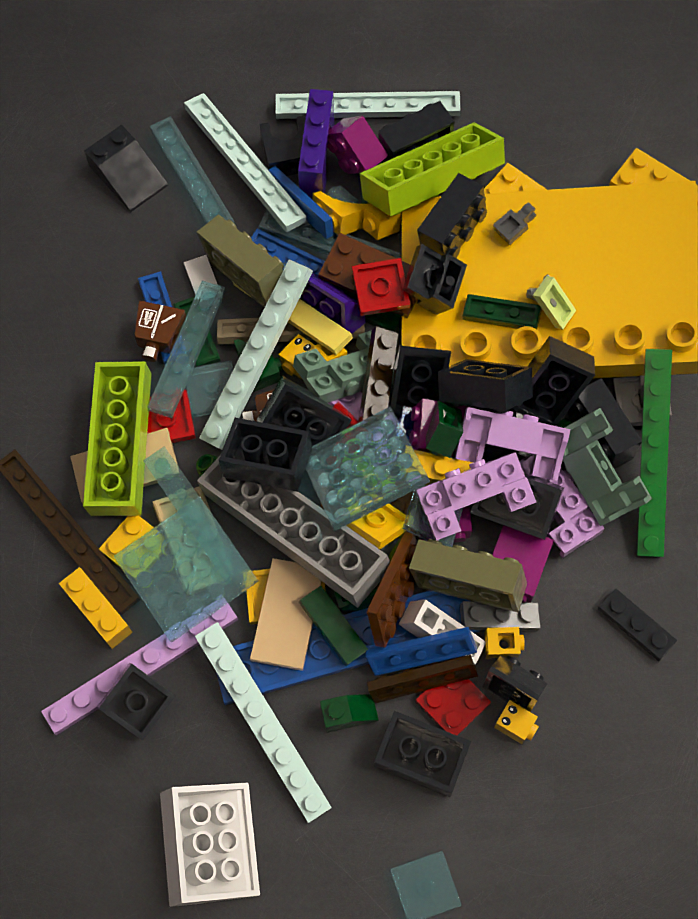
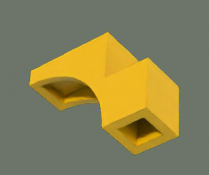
M322 191L313 193L312 200L332 217L333 232L337 235L339 233L347 235L363 228L376 240L400 231L402 211L398 215L389 216L372 204L340 201L324 194Z

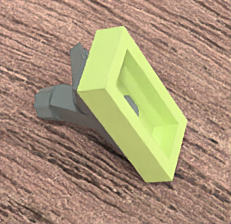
M549 274L544 276L538 288H529L526 292L527 298L535 300L541 306L555 328L564 329L576 312L575 307L556 279L550 277Z

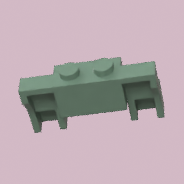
M371 331L358 335L356 347L360 351L326 361L317 349L295 355L293 367L305 382L308 391L327 403L363 391Z
M601 408L564 427L571 430L562 460L565 463L567 472L573 477L578 491L585 498L600 526L646 504L652 499L640 476L622 484L598 442V439L613 431Z

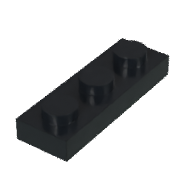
M615 589L598 608L601 613L657 661H660L677 642V639L618 589Z

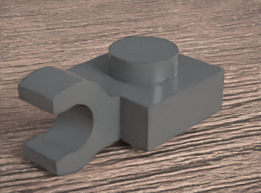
M528 202L517 213L510 209L493 224V229L511 245L528 230L526 223L536 217L534 213L535 208Z

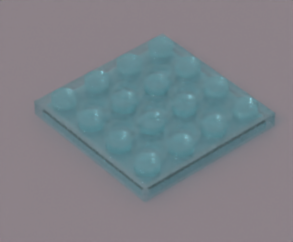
M391 407L312 446V452L306 466V471L334 531L430 482Z
M200 496L114 555V558L170 642H174L259 582Z

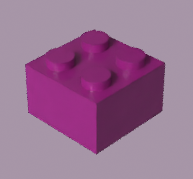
M363 116L343 118L329 129L327 148L332 153H335L339 160L340 168L348 174L361 173L373 168L388 156Z

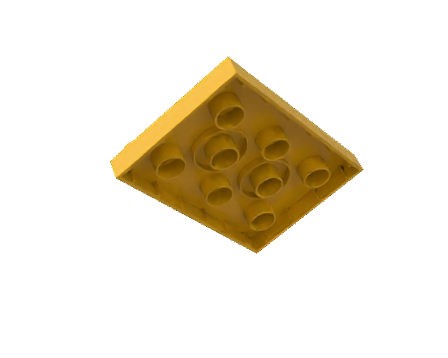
M696 181L485 194L486 217L481 223H477L472 237L469 241H465L462 244L460 253L457 256V259L467 264L454 308L436 315L417 304V299L409 317L405 318L402 316V346L451 351L449 366L465 359L528 366L547 338L551 336L594 356V378L644 376L645 349L672 350L671 375L698 374V204ZM441 196L429 198L417 206H412L402 211V261L411 265L416 247L420 245L417 229ZM529 202L535 208L534 213L536 217L526 223L528 230L509 245L493 229V224L510 209L517 213ZM547 274L556 279L576 309V312L564 329L555 328L543 309L537 329L530 326L518 329L463 320L462 316L468 294L539 305L535 300L527 298L526 292L529 288H538Z

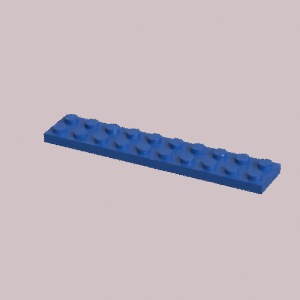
M429 590L408 597L405 603V611L411 601L427 600L461 624L460 604L463 601H471ZM368 608L343 615L368 650L378 648L374 643L367 615ZM399 617L396 623L395 634L393 638L389 639L387 645L417 639L418 637L399 625L401 620ZM314 623L303 671L251 661L250 657L254 640L233 646L262 695L369 664L365 652L348 666H345ZM470 630L474 634L480 632V630ZM217 674L224 704L235 703Z

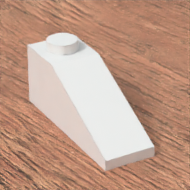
M427 600L411 601L399 622L400 626L418 638L464 628L463 625ZM471 632L477 646V653L471 654L476 664L486 641Z

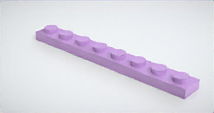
M223 596L41 712L54 734L58 735L98 709L99 703L129 663H132L148 676H151L200 645L195 637L197 634L217 622L223 630L236 622L238 618Z

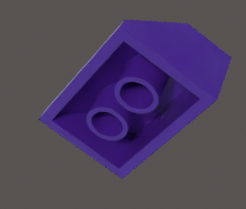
M312 272L299 299L351 334L366 323L365 315H360L358 300L346 294L342 289L318 278V275Z

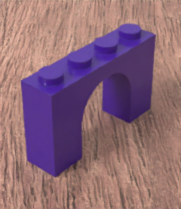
M310 89L298 177L299 188L311 199L315 192L322 191L325 194L329 129L334 126V91Z

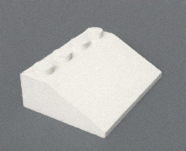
M248 783L172 787L161 792L169 906L192 905L259 896L260 890Z

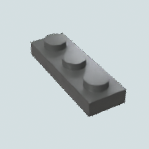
M463 601L460 604L461 625L469 627L470 630L519 627V631H538L540 629L538 603H521L519 612L478 602Z

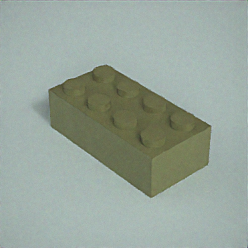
M218 214L197 231L207 258L213 266L265 308L283 272L284 265L278 257L269 255L263 245L260 243L255 244L245 231L240 232L230 219L225 220Z
M428 539L427 541L418 540L409 567L418 588L514 612H519L527 586L524 570L519 561L509 557H505L504 560L495 558L492 554L484 551H479L478 553L470 552L459 545H453V547L445 546L434 539Z

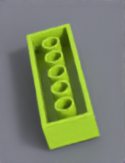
M473 122L361 172L360 180L363 199L389 216L398 215L401 211L417 206L421 202L446 191L458 173L472 180L485 172L492 171L496 167L505 164L504 138Z
M145 361L95 362L83 507L91 516H141L151 387V372Z

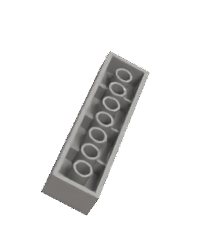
M219 456L197 480L204 495L358 608L382 580L390 564L388 555L299 492L223 477Z

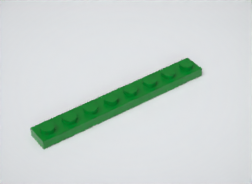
M645 349L640 478L652 499L639 507L637 556L664 557L672 350Z

